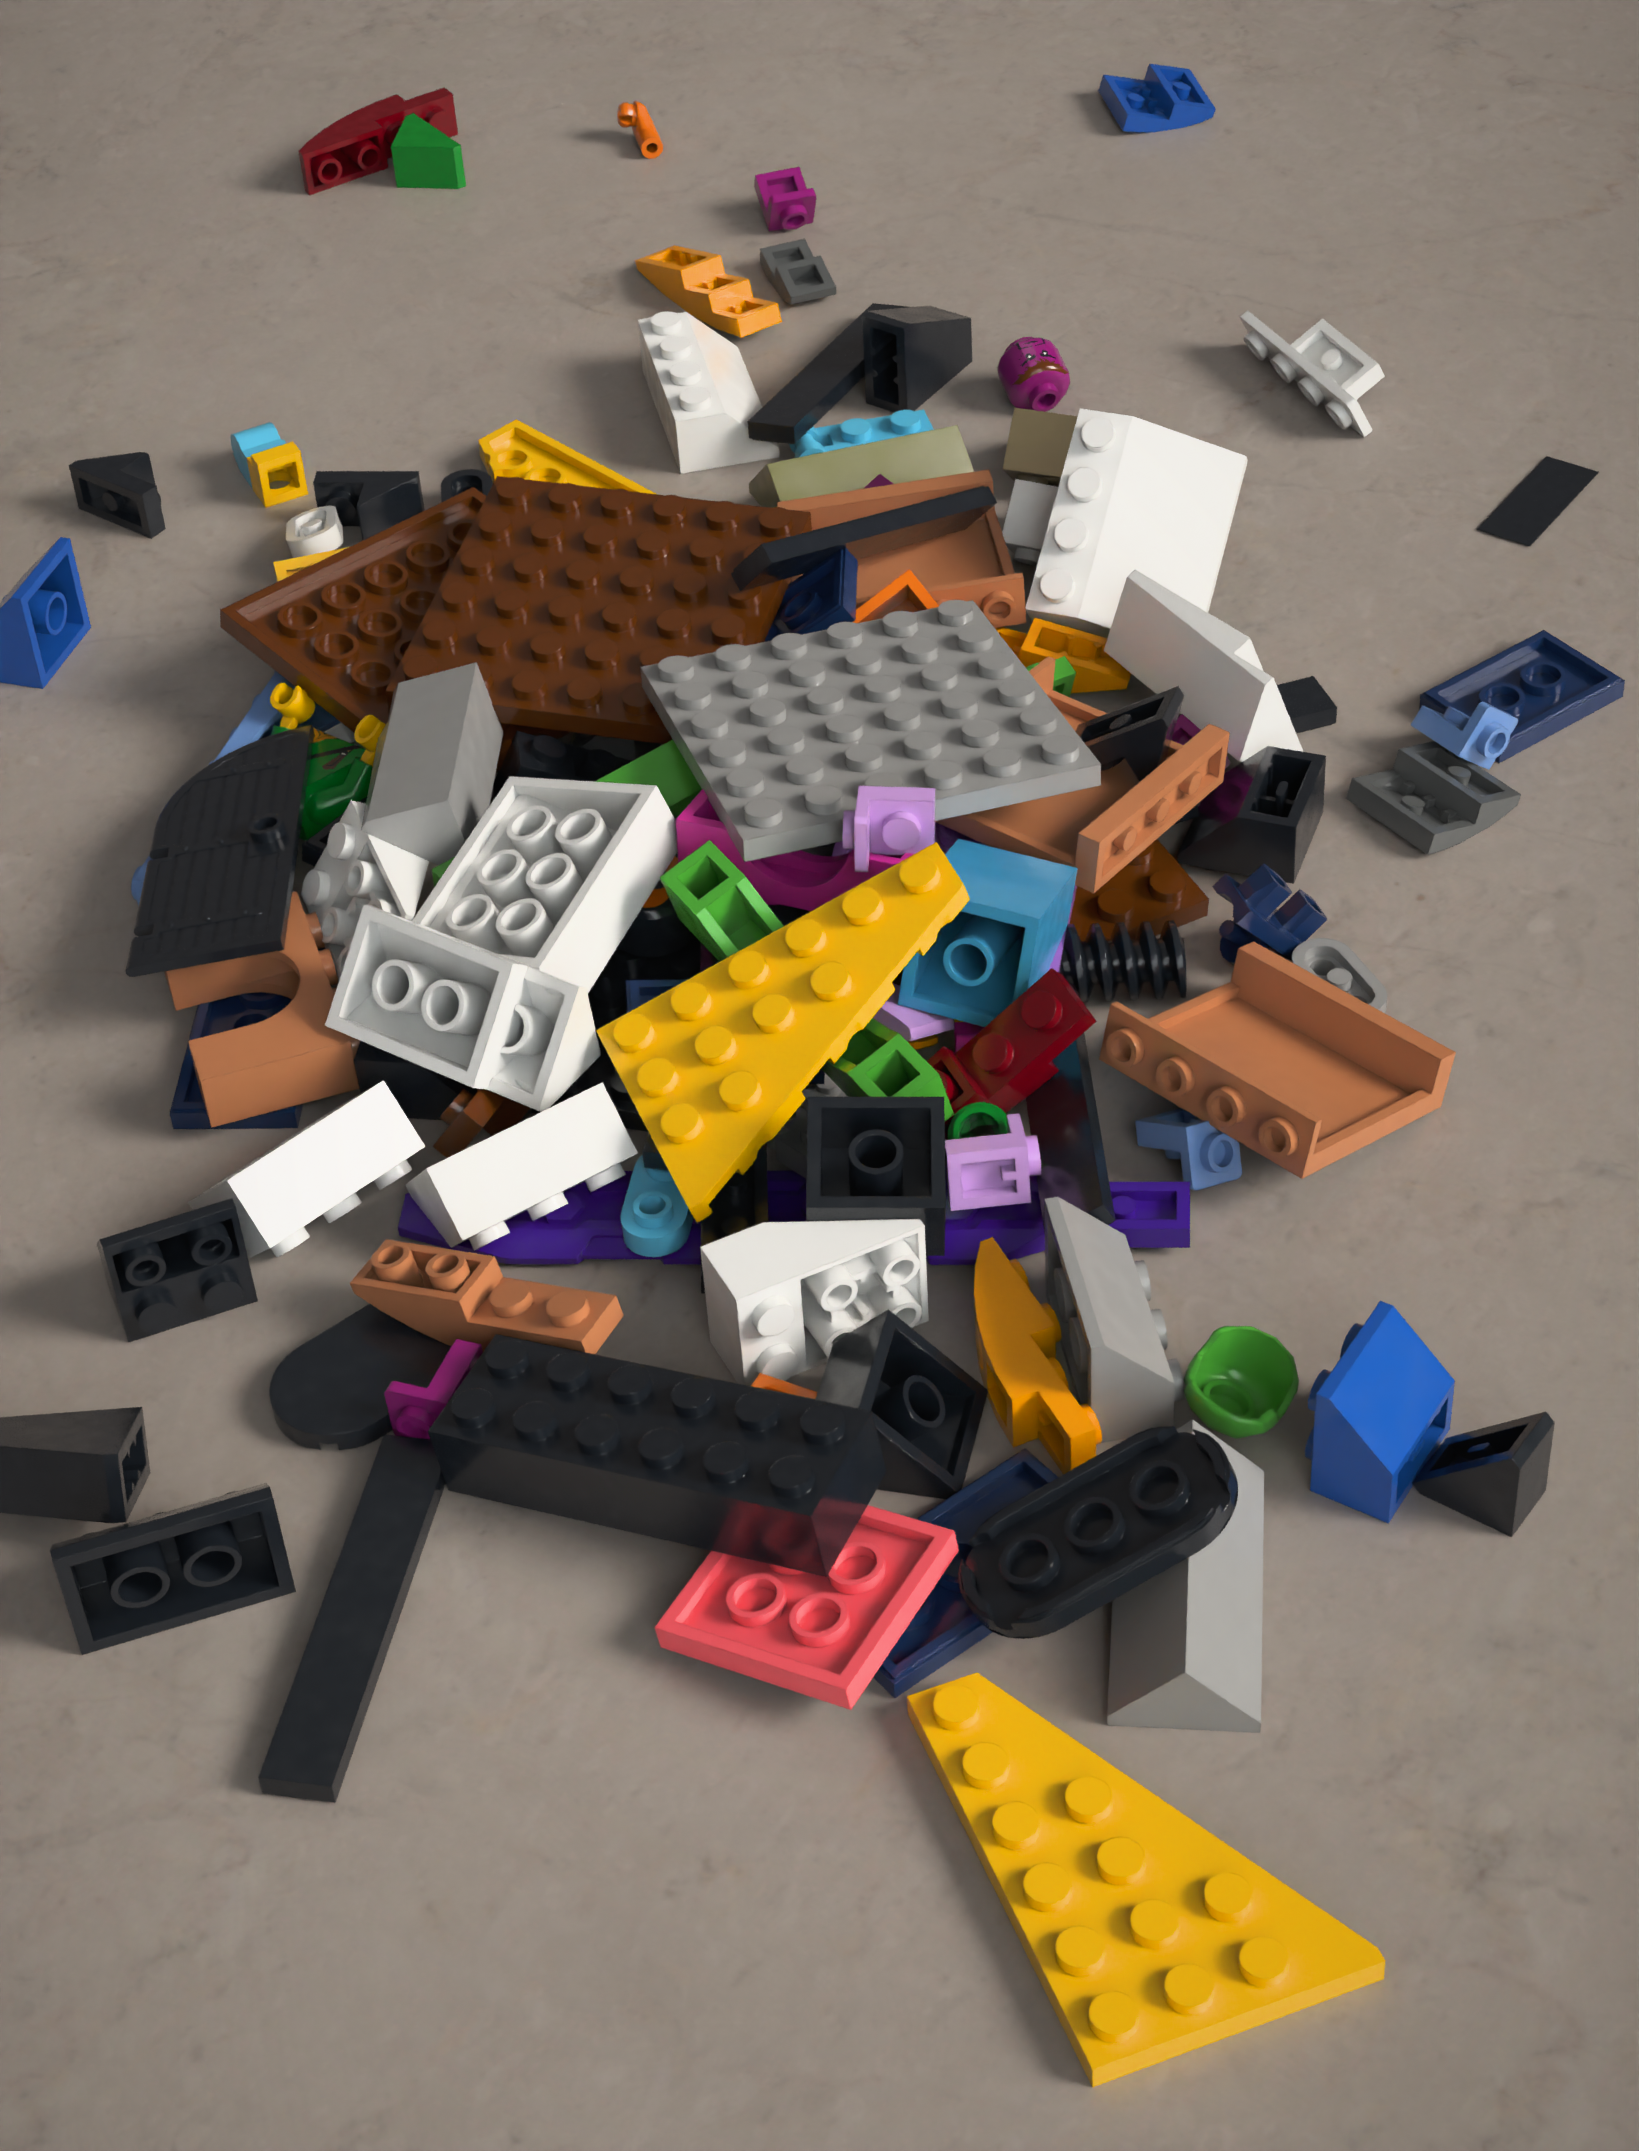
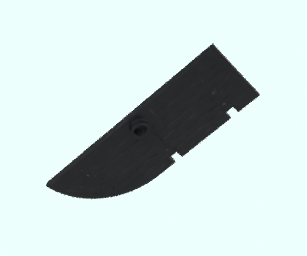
M312 725L277 733L228 753L190 778L167 802L159 815L153 833L149 853L150 858L153 860L147 863L134 926V934L138 937L133 938L131 941L125 971L129 977L284 950L314 740Z

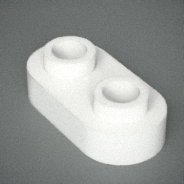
M322 506L305 511L286 523V541L293 558L332 551L343 544V526L334 506Z

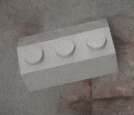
M1059 1197L1044 1199L1046 1298L1048 1304L1055 1311L1062 1332L1060 1344L1079 1405L1086 1403L1094 1411L1102 1432L1101 1443L1127 1439L1139 1432L1154 1427L1174 1426V1402L1184 1400L1183 1376L1178 1360H1167L1164 1353L1168 1346L1162 1311L1160 1309L1150 1310L1147 1302L1151 1300V1285L1145 1261L1134 1262L1125 1234Z

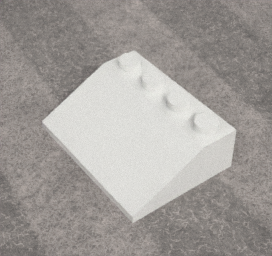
M1080 408L1026 604V612L1031 623L1035 617L1108 638L1126 578L1134 569L1208 612L1244 477L1247 457L1134 416Z
M509 776L412 922L586 987L587 993H589L656 887L660 877L676 855V820L657 785Z

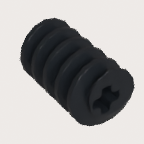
M1174 920L1165 921L1161 935L1157 939L1149 921L1140 922L1135 939L1130 938L1124 922H1117L1113 928L1110 940L1105 939L1099 923H1092L1085 941L1080 940L1074 924H1068L1060 974L1071 985H1075L1082 1002H1089L1094 984H1100L1106 1001H1114L1119 983H1125L1131 1000H1138L1144 982H1150L1156 999H1163L1169 981H1174L1181 998H1186L1187 976L1184 938H1181Z

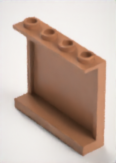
M988 469L777 502V507L810 512L813 531L981 486H989L994 495L993 480ZM995 505L965 530L857 559L856 609L910 569L938 605L949 600H973L994 628L1026 623L1024 577L1022 573L1015 574L996 515ZM803 574L792 577L790 583L799 578L800 576H802Z
M1048 656L1029 671L1075 731L1079 724L1107 714L1053 691L1056 659ZM1208 724L1184 745L1171 740L1166 760L1141 781L1138 780L1126 759H1124L1116 766L1101 771V786L935 822L991 847L1076 867L1078 870L1075 885L1095 893L1223 782L1230 732Z
M1253 941L1238 948L1231 982L1147 1019L1117 1001L1111 1003L1099 1060L1199 1119L1209 1121L1211 1126L1303 1179L1440 1108L1456 1052Z

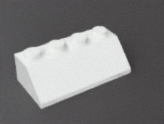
M665 311L657 313L650 318L638 319L643 373L680 474L780 457L779 447L776 442L758 441L749 438L747 421L762 408V405L736 345L687 312L675 313Z

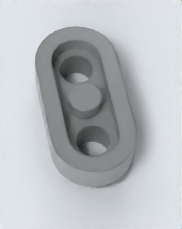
M1314 938L1302 942L1294 949L1292 963L1386 1014V988L1346 944L1329 938Z

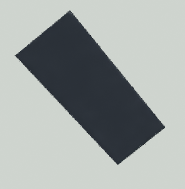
M1546 456L1477 530L1531 546L1599 472Z

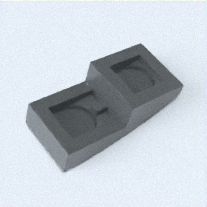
M805 239L760 248V264L774 289L787 303L795 304L836 295V285L821 255L814 257Z

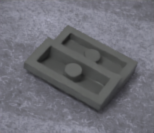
M1432 741L1400 748L1391 770L1352 778L1346 799L1429 855L1458 845L1489 828L1518 805L1521 794L1476 764L1458 757L1437 742Z

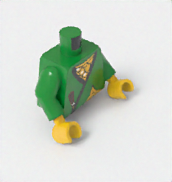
M281 682L273 689L270 703L283 716L280 726L273 725L271 735L295 729L298 724L307 721L313 715L315 703L299 685L293 690L286 683ZM365 716L355 729L354 738L364 748L313 728L314 740L300 839L307 841L346 811L351 800L359 802L367 797L378 738L386 725L375 716Z

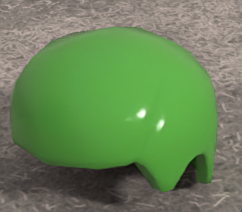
M1223 1326L1216 1329L1192 1358L1183 1379L1185 1384L1184 1394L1191 1411L1208 1428L1235 1439L1263 1434L1273 1428L1287 1411L1299 1386L1298 1373L1292 1354L1276 1337L1252 1326Z

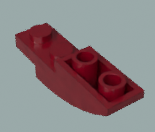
M445 87L408 100H404L396 94L356 110L326 127L298 151L305 192L308 195H312L389 168L387 159L392 158L391 145L405 116L409 114H416L448 137L458 135L453 94Z
M1051 968L956 1053L943 1046L927 1062L939 1073L954 1114L964 1106L975 1102L994 1104L1007 1113L1059 1072V1069L1052 1060L1097 1021L1065 977ZM953 1116L945 1122V1140H948V1128Z

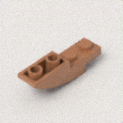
M388 1239L374 1252L372 1257L350 1282L354 1294L403 1324L449 1346H452L454 1341L459 1339L481 1344L483 1351L495 1334L596 1354L624 1316L616 1295L503 1277L495 1256Z

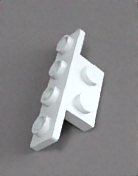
M1248 310L1240 316L1248 332L1243 339L1251 352L1259 360L1263 361L1268 357L1275 371L1285 382L1290 383L1292 380H1296L1304 396L1314 406L1322 402L1330 417L1343 430L1351 426L1363 437L1372 432V428L1357 399L1385 377L1379 364L1323 318L1290 345Z

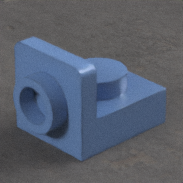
M1485 702L1478 704L1471 717L1450 706L1443 715L1422 705L1411 726L1458 757L1490 770L1496 758L1508 746L1510 735L1515 729L1518 719Z
M1182 1108L1135 1120L1138 1146L1165 1150L1166 1158L1181 1159L1183 1182H1190V1190L1205 1189L1241 1177L1242 1165L1239 1142L1211 1126L1209 1121L1201 1120Z

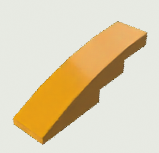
M674 245L635 260L637 270L662 294L690 315L715 329L742 338L782 322L778 303L753 298L749 279L725 274L721 255Z
M1035 617L1027 634L1005 627L995 628L1025 667L1034 663H1040L1048 656L1054 659L1065 656L1076 671L1071 693L1123 690L1128 687L1132 674L1104 652L1107 641L1105 637Z

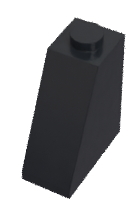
M933 306L867 311L862 315L866 404L891 412L899 410L915 411L972 362L970 317Z
M142 1407L0 1417V1513L102 1523L127 1522L150 1475Z

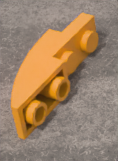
M993 1237L981 1241L975 1265V1334L978 1365L984 1387L988 1390V1400L998 1423L1013 1448L1039 1438L1062 1474H1065L1096 1456V1445L1102 1442L1100 1424L1092 1408L1086 1403L1079 1405L1072 1395L1065 1372L1056 1359V1342L1061 1341L1062 1332L1055 1311L1047 1302L1039 1303L1030 1290L1026 1272L1017 1259L1009 1260Z

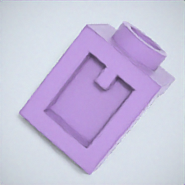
M858 787L855 811L844 810L842 835L843 849H854L855 872H868L870 853L885 855L915 854L935 843V788Z
M1020 1113L1006 1115L1007 1134L945 1140L947 1190L951 1211L1031 1203L1029 1176L1041 1175L1040 1150L1037 1135L1025 1136Z

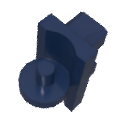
M1264 863L1242 884L1225 874L1212 886L1217 894L1233 904L1232 917L1234 920L1224 921L1219 928V933L1222 936L1220 939L1221 955L1232 965L1235 964L1238 948L1253 941L1268 950H1271V946L1292 961L1294 949L1306 941L1327 921V917L1316 901L1301 889L1277 910L1276 908L1292 894V891L1285 881Z

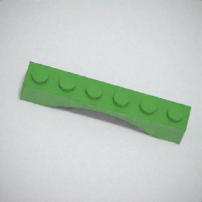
M711 840L707 841L660 877L679 920L719 962L784 927L747 877ZM874 1018L870 1020L863 1030L858 1031L851 1037L847 1050L835 1064L827 1061L821 1068L848 1097H944L945 1122L955 1115L939 1073L898 1032L887 1028Z

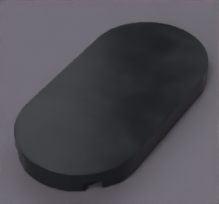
M368 1304L299 1346L279 1364L272 1376L269 1388V1396L276 1423L285 1436L303 1447L321 1450L319 1443H337L339 1450H345L372 1443L393 1430L384 1395L390 1382L398 1381L427 1388L452 1346L429 1337Z
M1175 1426L1150 1428L1125 1439L993 1514L977 1529L969 1541L973 1549L967 1556L966 1564L961 1559L958 1572L961 1594L975 1617L987 1629L1004 1637L1029 1639L1045 1636L1068 1626L1205 1548L1228 1524L1235 1510L1238 1498L1237 1477L1220 1444L1210 1435L1192 1429L1194 1434L1188 1432H1177Z

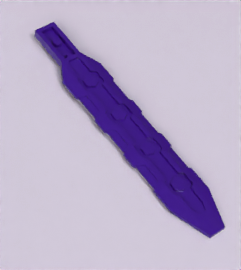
M945 1165V1256H926V1261L930 1265H976L980 1242L991 1237L996 1240L1009 1260L1045 1251V1234L1037 1176H1029L1031 1203L951 1211ZM793 1170L767 1171L768 1222L806 1221L807 1179ZM624 1171L626 1175L593 1192H590L585 1181L564 1191L563 1194L568 1204L535 1221H532L527 1210L506 1220L505 1223L510 1233L477 1250L473 1249L469 1239L451 1248L409 1193L405 1194L398 1224V1232L401 1237L447 1249L495 1256L497 1262L503 1264H579L584 1259H660L663 1264L701 1265V1221L697 1223L695 1219H693L686 1243L671 1254L660 1257H645L632 1252L626 1246L620 1215L633 1171ZM1109 1182L1115 1214V1221L1109 1226L1126 1235L1129 1248H1190V1182Z

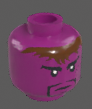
M1023 337L1015 340L1007 347L997 367L999 380L1010 403L1015 408L1043 412L1049 411L1066 395L1070 385L1069 371L1058 349L1050 340L1039 337Z

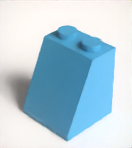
M958 839L946 852L945 856L963 882L970 900L952 922L947 923L940 929L935 943L926 954L922 956L916 953L903 968L898 1005L985 1027L1048 972L1068 925L1078 868Z

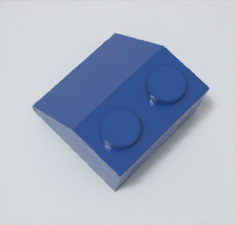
M60 537L20 578L0 603V683L43 689L91 628L70 538Z

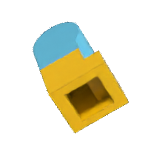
M271 422L231 434V446L238 468L265 508L308 494L301 451L293 441L286 443L284 439L281 440L277 429ZM275 481L290 482L287 486L278 489H270L269 483Z

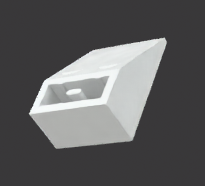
M352 800L340 822L332 827L328 836L327 846L315 868L307 873L301 892L309 913L316 912L323 934L322 941L325 943V948H329L339 979L363 905H370L412 921L429 861L361 831L366 803Z
M920 1219L763 1222L700 1247L710 1342L738 1384L751 1386L759 1373L786 1381L794 1375L824 1364L828 1361L833 1342L888 1309L911 1328L929 1321L925 1225Z

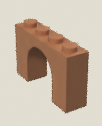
M297 891L292 892L284 950L164 971L176 1011L245 993H273L292 999L280 1012L263 1021L188 1041L199 1089L211 1128L359 1089L354 1058L360 1040L325 1026L337 987L331 988V986L338 984V978L329 948L318 951V949L325 947V943L322 941L323 934L316 912L305 914Z

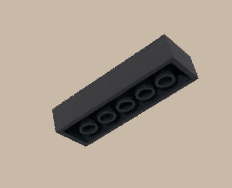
M495 1334L428 1430L448 1491L825 1577L828 1576L886 1474L873 1413L870 1410Z

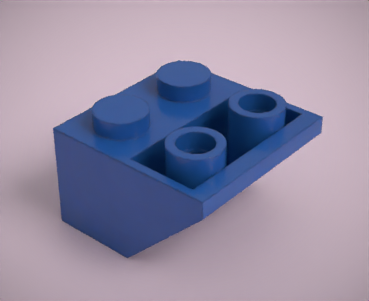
M1380 1301L1364 1325L1355 1323L1346 1335L1340 1353V1360L1332 1371L1322 1370L1317 1376L1308 1398V1409L1315 1412L1314 1427L1310 1432L1305 1447V1457L1312 1460L1310 1491L1388 1524L1413 1487L1412 1482L1431 1459L1450 1430L1455 1380L1393 1305Z

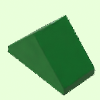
M412 113L405 116L391 145L397 188L460 189L465 187L466 180L461 145L416 114Z

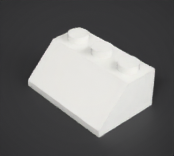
M382 1081L339 1105L189 1201L188 1204L192 1210L232 1198L237 1209L247 1256L251 1258L271 1248L277 1258L310 1237L304 1227L309 1222L323 1214L329 1224L361 1204L362 1202L356 1192L370 1182L374 1181L379 1190L410 1172L412 1167L406 1159L424 1148L425 1145L385 1082Z
M600 1083L426 1168L405 1186L413 1200L451 1248L469 1239L473 1249L477 1250L510 1233L505 1223L506 1220L527 1210L532 1221H535L568 1204L563 1194L564 1191L585 1181L590 1192H593L623 1177L626 1174L620 1163L638 1154L608 1092L603 1083Z

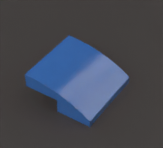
M1149 64L1144 80L1103 75L1098 90L1120 128L1125 132H1160L1185 128L1212 118L1216 110L1191 70L1186 68Z

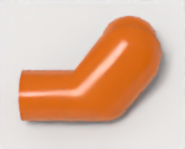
M634 101L633 104L628 102L621 103L617 111L618 124L623 128L632 127L635 139L646 158L653 159L658 157L662 153L663 144L646 106L638 101Z

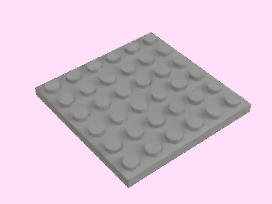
M949 600L941 603L936 608L917 612L894 611L886 614L882 619L862 623L839 622L831 625L827 630L802 635L784 633L774 637L772 641L747 646L730 644L718 648L716 652L692 657L670 656L662 659L657 664L641 667L642 688L700 787L708 796L711 806L720 821L725 825L728 835L744 862L843 841L844 810L855 811L859 786L935 788V821L1101 786L1100 762L973 600Z

